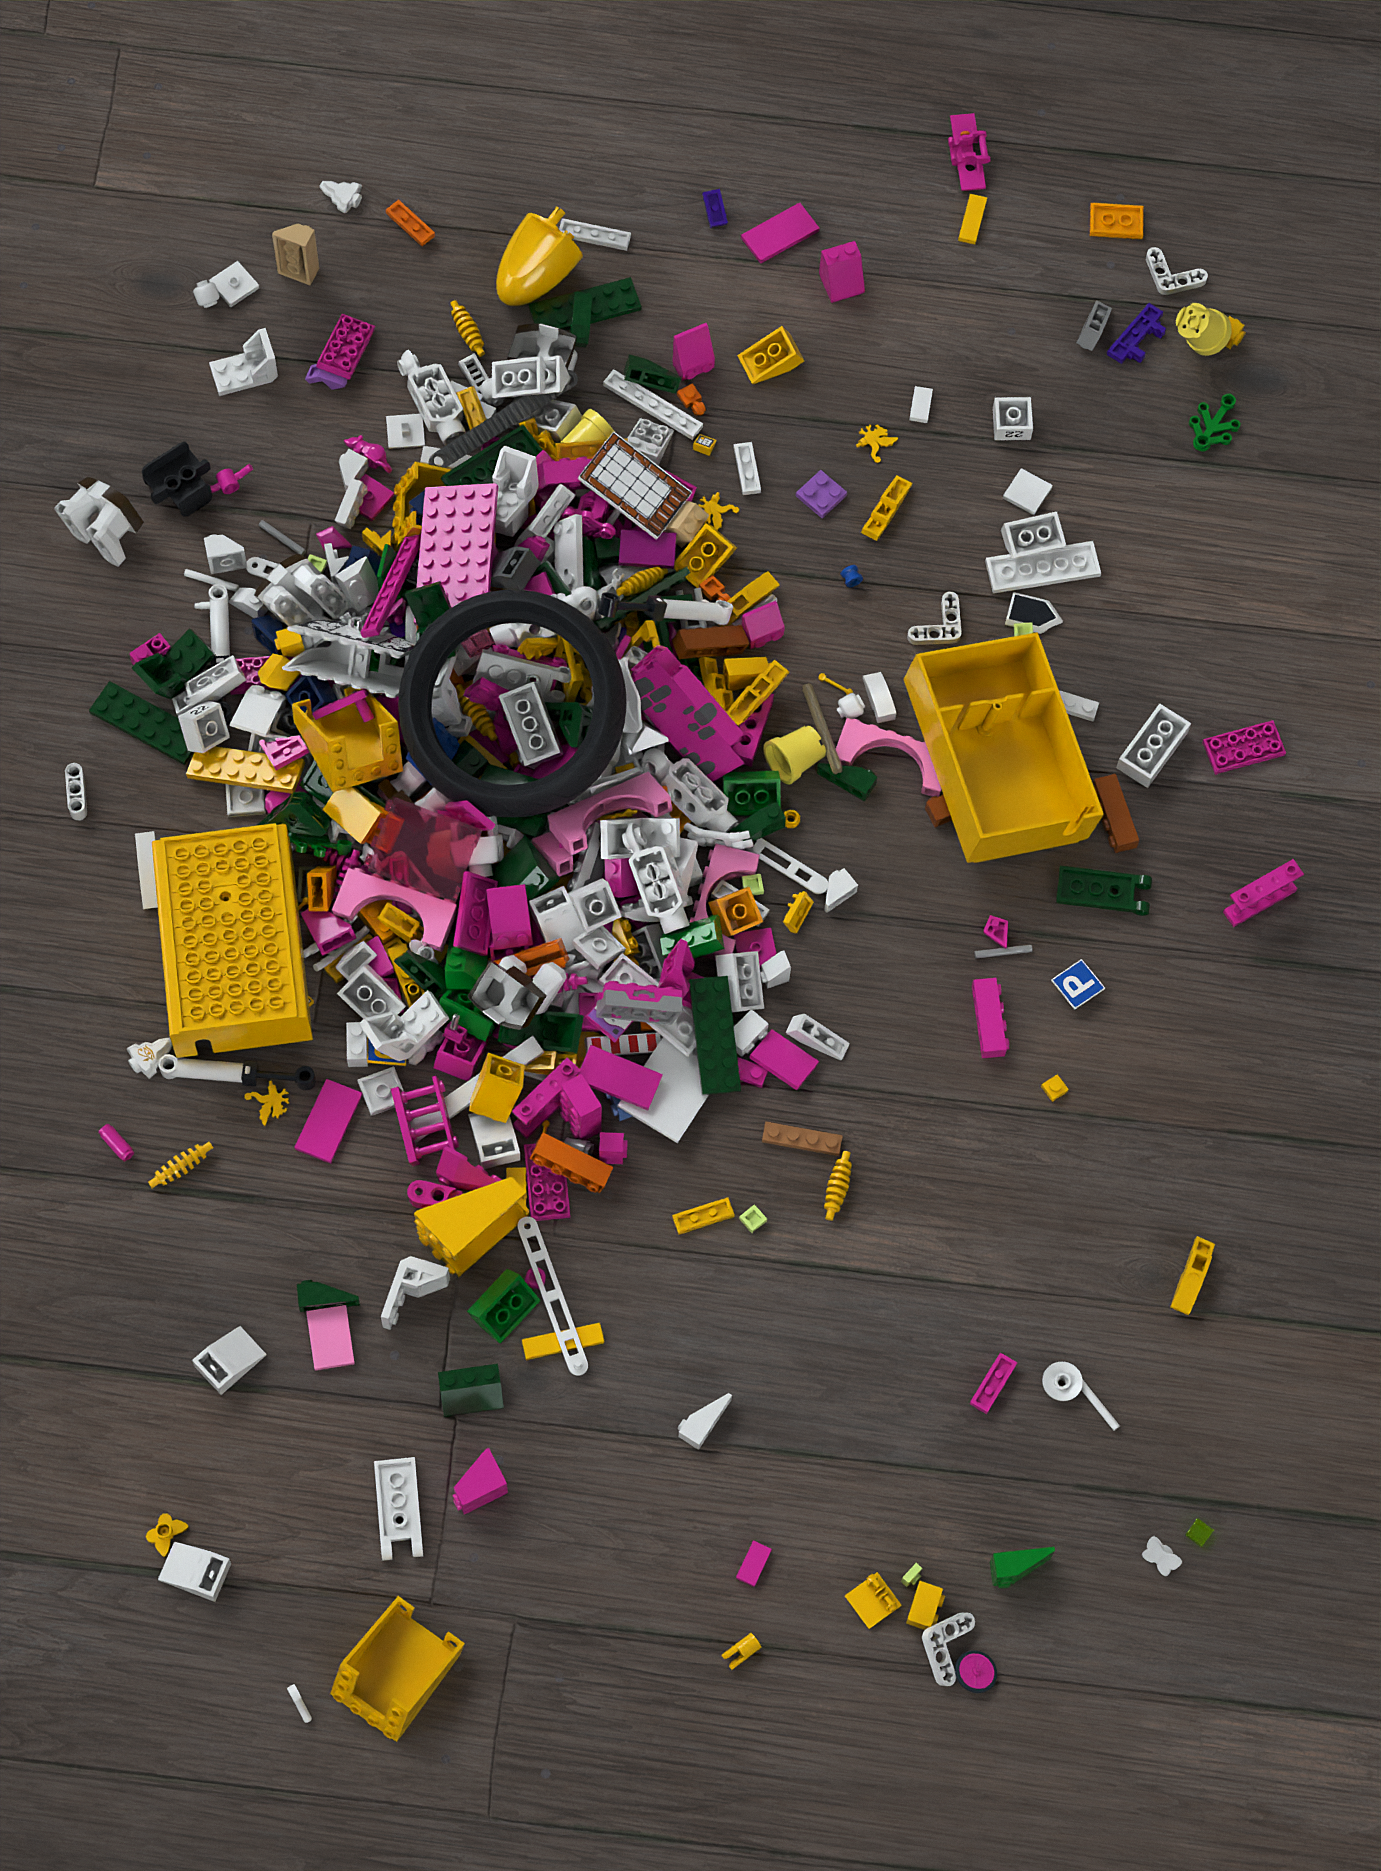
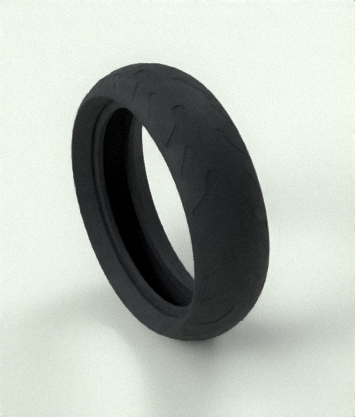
M491 591L476 595L453 606L438 617L418 639L409 655L400 682L398 702L400 726L409 754L417 768L430 784L453 802L467 800L485 815L497 817L534 816L549 812L574 800L586 791L607 768L616 752L624 729L626 717L625 681L616 653L608 639L581 611L560 599L535 591ZM508 623H524L543 627L568 641L579 652L586 663L594 692V709L591 724L584 741L576 753L562 767L548 776L529 783L502 785L482 781L457 767L442 748L435 732L432 717L434 686L438 674L450 654L462 642L477 632L492 626Z

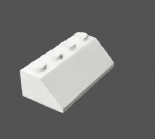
M531 682L499 695L525 767L547 762L564 755L537 683Z

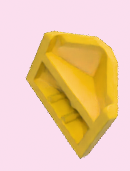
M273 653L260 668L258 675L261 683L269 688L288 691L301 675V672L283 670L282 667L290 660L285 656Z

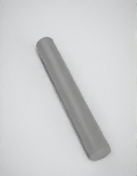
M264 520L260 521L259 527L302 556L305 554L306 550Z
M1032 945L974 951L975 959L1028 953L1032 952Z

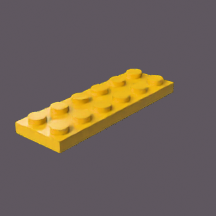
M215 746L204 753L194 752L186 776L188 779L292 794L296 790L305 761L299 758L276 771L265 753Z

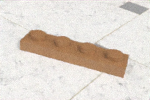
M765 1122L762 1138L763 1143L839 1156L842 1135Z

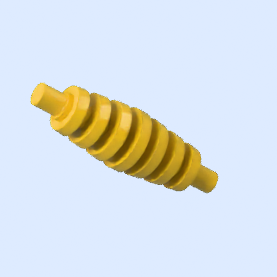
M456 300L450 303L453 308L451 314L459 334L471 351H476L478 356L482 357L485 354L482 348L484 342L476 322L464 306H459Z
M653 567L639 571L623 581L620 588L616 589V593L619 596L623 594L630 596L647 591L664 579V575L668 574V569Z
M458 684L455 688L459 694L457 696L464 713L472 718L473 725L483 736H488L491 741H495L498 738L494 732L495 725L492 723V719L489 717L485 706L474 703L469 698L463 696L465 689L461 684Z
M207 1142L203 1146L197 1144L194 1146L195 1151L191 1148L187 1149L188 1156L184 1151L181 1152L182 1160L175 1155L173 1159L176 1164L169 1160L167 1164L170 1168L167 1169L163 1165L161 1167L163 1171L161 1174L157 1170L155 1178L148 1182L150 1187L154 1188L158 1184L164 1186L167 1184L166 1179L170 1182L174 1181L173 1174L177 1179L180 1178L179 1170L186 1175L188 1171L185 1166L192 1170L194 1168L193 1161L198 1165L200 1163L198 1159L200 1156L204 1160L206 1158L205 1154L213 1149L211 1143Z
M843 1151L841 1159H837L836 1166H834L833 1173H831L830 1180L827 1183L826 1193L828 1195L825 1197L826 1203L824 1208L827 1210L825 1219L833 1221L834 1214L840 1211V1205L843 1204V1198H845L846 1191L849 1188V1176L851 1175L849 1169H851L852 1163L849 1162L851 1153L848 1151Z

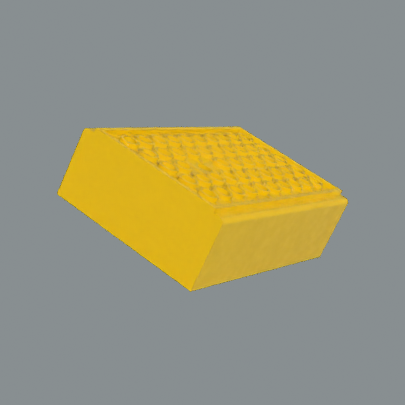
M1038 632L916 654L903 680L967 863H977L1078 843L1081 840L1088 839L1104 813Z
M274 823L160 838V840L152 841L169 1034L176 1058L198 1055L195 1042L202 1039L211 1042L214 1053L313 1040L293 856L287 825H277Z

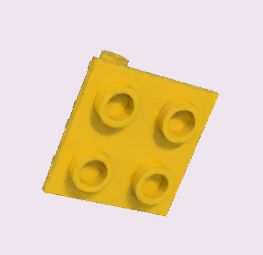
M878 1572L868 1576L867 1580L845 1595V1598L868 1629L902 1606Z

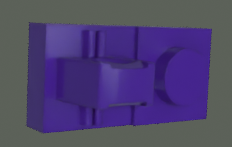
M720 189L703 192L702 196L710 228L727 225L728 221Z

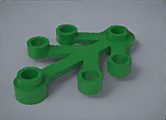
M1232 394L1222 396L1221 407L1213 420H1211L1208 411L1209 405L1205 402L1198 405L1197 411L1203 417L1206 430L1203 434L1198 416L1190 418L1189 426L1194 429L1196 436L1193 440V446L1196 450L1207 451L1213 444L1222 443L1223 445H1229L1231 443L1232 436L1230 433H1223L1222 436L1211 437L1212 433L1225 430L1233 432L1239 430L1241 423L1237 419L1219 424L1227 410L1235 406L1236 398Z
M288 829L290 843L292 842L296 845V851L299 853H306L308 845L314 849V855L317 857H325L326 848L324 847L337 849L340 855H349V852L352 850V842L348 840H338L336 844L330 842L328 835L314 836L293 833Z

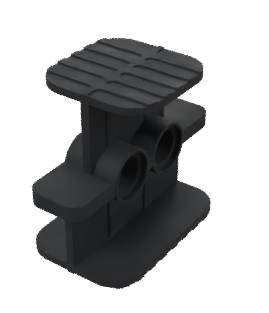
M187 442L177 444L142 468L144 483L149 485L154 491L151 494L154 504H159L170 497L180 509L183 517H188L195 513V511L204 507L212 499L210 485L201 478L202 475L211 469L210 463L207 459L199 462L189 449Z

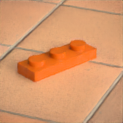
M399 199L386 209V214L419 245L424 246L435 237V232Z

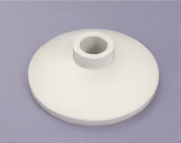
M1056 1362L1045 1370L1042 1383L1044 1390L1051 1398L1058 1401H1069L1080 1393L1083 1379L1080 1371L1074 1365L1068 1362ZM1058 1381H1064L1065 1386H1060Z

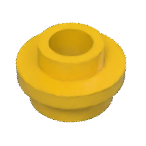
M795 810L784 812L786 817L785 827H797L800 823L798 812ZM788 818H793L794 821H793V822H789L787 819H788Z

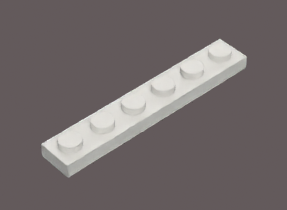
M614 369L603 382L604 387L691 440L703 428V423L639 384L624 380V375Z

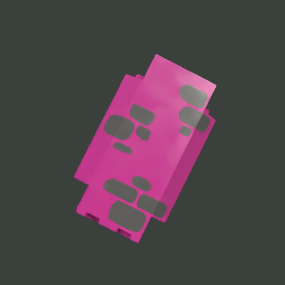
M657 645L630 670L632 672V680L640 696L641 713L656 730L668 737L669 741L667 743L681 759L689 758L712 782L744 764L730 747L739 743L744 733L686 665H682L667 647Z

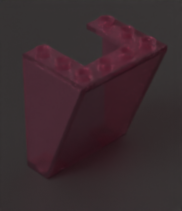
M392 797L391 800L388 799L384 808L387 811L385 818L381 817L377 826L380 829L378 836L374 835L370 845L374 848L371 854H367L364 861L366 869L456 903L462 887L463 874L466 872L474 848L478 844L482 829L396 797Z

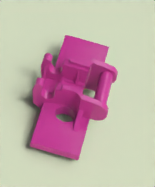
M974 113L951 115L950 121L953 137L948 138L952 165L957 166L961 191L986 189L982 164L991 161L987 151L986 131H977ZM978 139L981 151L979 156L973 152L972 145L973 143H978ZM973 165L975 170L968 171L965 167Z

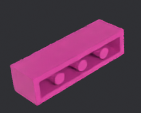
M996 978L975 979L972 983V993L982 1058L1004 1057L1009 1049V1039L1005 1038L1004 1034L1007 1031L1006 1020H1002L1004 1005L999 1000L1001 985L997 984Z

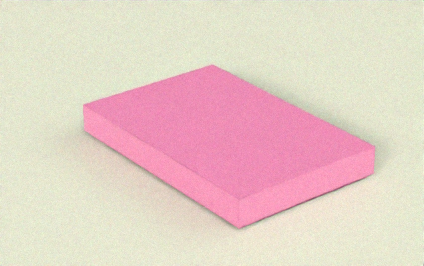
M346 1305L306 1311L315 1371L354 1365Z

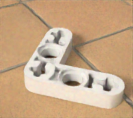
M1152 247L1147 251L1146 262L1157 290L1162 295L1178 293L1202 287L1206 284L1208 274L1205 270L1194 269L1171 275L1162 251L1156 247ZM1157 268H1162L1165 271V273L1158 274L1155 270ZM1185 279L1187 284L1181 285L1178 283V280Z
M946 592L942 596L943 625L911 627L907 636L911 644H953L960 640L962 631L959 598L956 593ZM948 598H951V601H953L952 608H949ZM948 614H954L957 619L955 621H949L946 618V616ZM932 631H936L939 633L940 636L938 638H932L930 637L929 633ZM951 631H954L955 637H952ZM915 632L919 635L918 638H915L913 635Z
M958 1613L927 1628L923 1632V1644L935 1680L941 1686H951L956 1680L955 1670L946 1642L974 1628L975 1618L971 1613ZM965 1619L967 1620V1622H965L964 1625L958 1626L957 1623H962L965 1621ZM948 1624L952 1627V1632L949 1636L945 1631ZM939 1651L942 1653V1661L940 1663L936 1660V1654Z

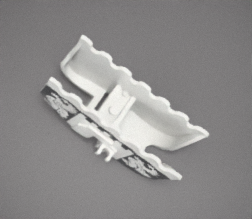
M353 618L349 619L348 623L332 620H313L289 626L287 630L300 635L322 636L324 640L332 641V644L329 647L309 648L294 657L282 669L285 671H300V674L305 676L315 675L320 680H334L336 684H350L355 689H369L371 693H385L387 697L396 698L399 696L404 667L390 665L391 657L400 659L408 656L415 645L385 631H381L378 636L363 638L360 634L363 628V621H357V626H355ZM372 649L375 653L380 654L378 672L369 671Z

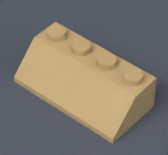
M295 224L274 231L272 237L278 274L311 285L319 270L314 229L307 225Z

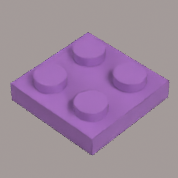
M822 470L796 492V497L821 518L825 517L847 496V491Z

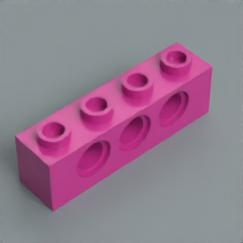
M770 694L757 708L760 712H753L740 725L739 728L744 734L741 736L739 743L730 746L744 762L743 765L752 767L773 705L774 694ZM752 725L755 728L749 729L746 726ZM746 741V742H748L749 744H748V745H743V744H741V742Z

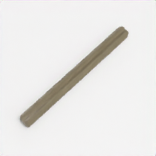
M810 683L804 684L803 693L818 734L821 737L822 745L825 746L826 756L834 774L841 773L842 765L813 686Z

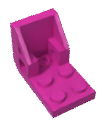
M591 490L581 496L578 509H574L572 506H567V508L573 509L575 514L582 515L583 511H589L593 514V519L603 524L606 522L610 504ZM541 502L540 511L546 502ZM563 513L560 516V520L565 519Z
M481 677L465 689L463 696L469 698L474 703L483 704L490 711L496 712L493 720L495 725L494 731L498 737L502 752L510 755L518 747L509 722L503 718V716L506 717L499 698V695L509 692V690Z
M680 939L664 959L658 988L675 987L677 990H682V1005L692 1009L689 990L690 983L688 981L689 979L704 977L692 972L695 964L688 942Z

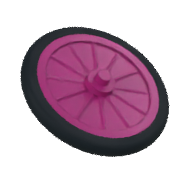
M972 1650L965 1652L958 1658L955 1665V1674L960 1685L966 1690L973 1693H984L994 1686L997 1679V1668L987 1654Z

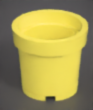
M1192 303L1190 306L1182 308L1176 318L1179 334L1200 355L1209 356L1220 352L1227 345L1231 337L1232 328L1228 317L1224 313L1215 309H1208L1202 304Z
M588 409L582 415V420L560 443L607 440L615 431L597 412Z
M803 726L781 738L775 737L765 742L764 755L771 770L779 771L780 780L790 785L799 779L804 771L824 758L826 749L824 745L821 746L819 742L821 737L817 731L811 726Z

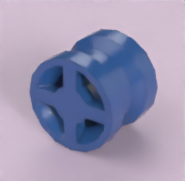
M850 565L840 573L842 578L846 580L845 584L849 588L860 584L863 580L862 575L858 573L856 565Z

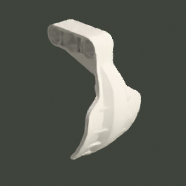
M635 646L631 647L624 657L618 659L622 669L626 688V717L623 732L637 734L643 727L641 700L632 680V672L630 670L648 653Z

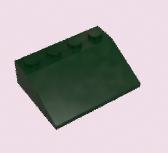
M488 764L480 780L494 784L516 785L538 779ZM550 811L526 817L496 816L497 825L513 828L524 835L536 838L543 835Z
M523 836L492 869L493 876H487V878L498 881L497 888L525 884L528 908L529 901L548 893L560 880V877L527 836Z

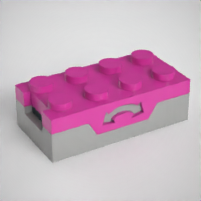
M609 981L605 983L603 992L597 994L596 1017L672 1025L682 1013V990H677L675 987L657 988L656 985L638 986L637 983L619 984L618 981Z

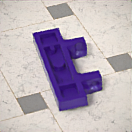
M1148 303L1108 349L1107 355L1121 364L1126 358H1133V360L1141 363L1145 358V352L1139 349L1138 345L1142 339L1151 333L1160 339L1165 335L1166 328L1159 321L1163 316V311Z

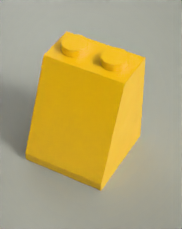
M488 1053L470 1099L469 1111L492 1118L494 1121L506 1123L523 1088L525 1065Z

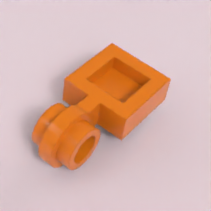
M693 383L677 391V395L685 408L691 406L695 416L704 414L706 408L703 402H700L702 397Z
M713 575L699 584L702 593L710 600L717 597L716 601L723 600L727 602L731 599L727 593L722 594L725 591V586Z

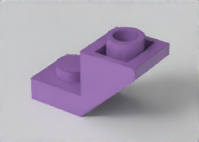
M317 364L310 366L305 378L309 384L323 381L331 390L345 387L348 380L317 368Z

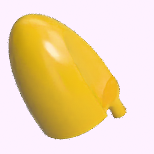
M555 207V210L548 218L528 213L514 232L502 256L496 279L497 294L504 304L520 306L540 298L559 284L582 259V252L572 240L574 236L566 230L564 233L561 232L556 226L565 215L561 208L559 210V207Z

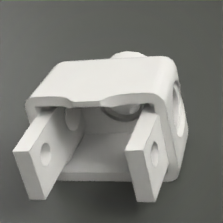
M496 816L487 817L496 825L492 830H487L488 836L484 837L475 834L464 838L462 823L460 821L451 822L453 841L450 842L455 866L457 868L469 867V872L484 877L493 876L491 863L500 862L504 858L503 836L498 833Z

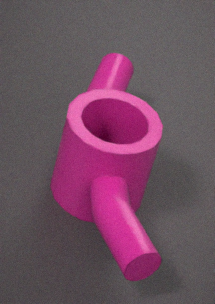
M248 464L235 474L232 469L221 470L216 475L218 483L210 486L212 493L220 489L224 494L234 493L240 487L237 480L251 472L253 467Z

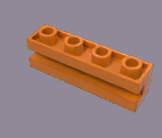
M562 938L512 954L526 964V975L529 977L537 974L545 963L554 962L560 968L566 967L565 964L569 961ZM502 958L494 960V962L499 964Z
M542 1133L538 1138L535 1149L529 1158L536 1165L545 1166L551 1169L553 1173L563 1175L569 1178L571 1182L581 1184L589 1191L599 1194L605 1187L613 1169L612 1166L545 1133Z

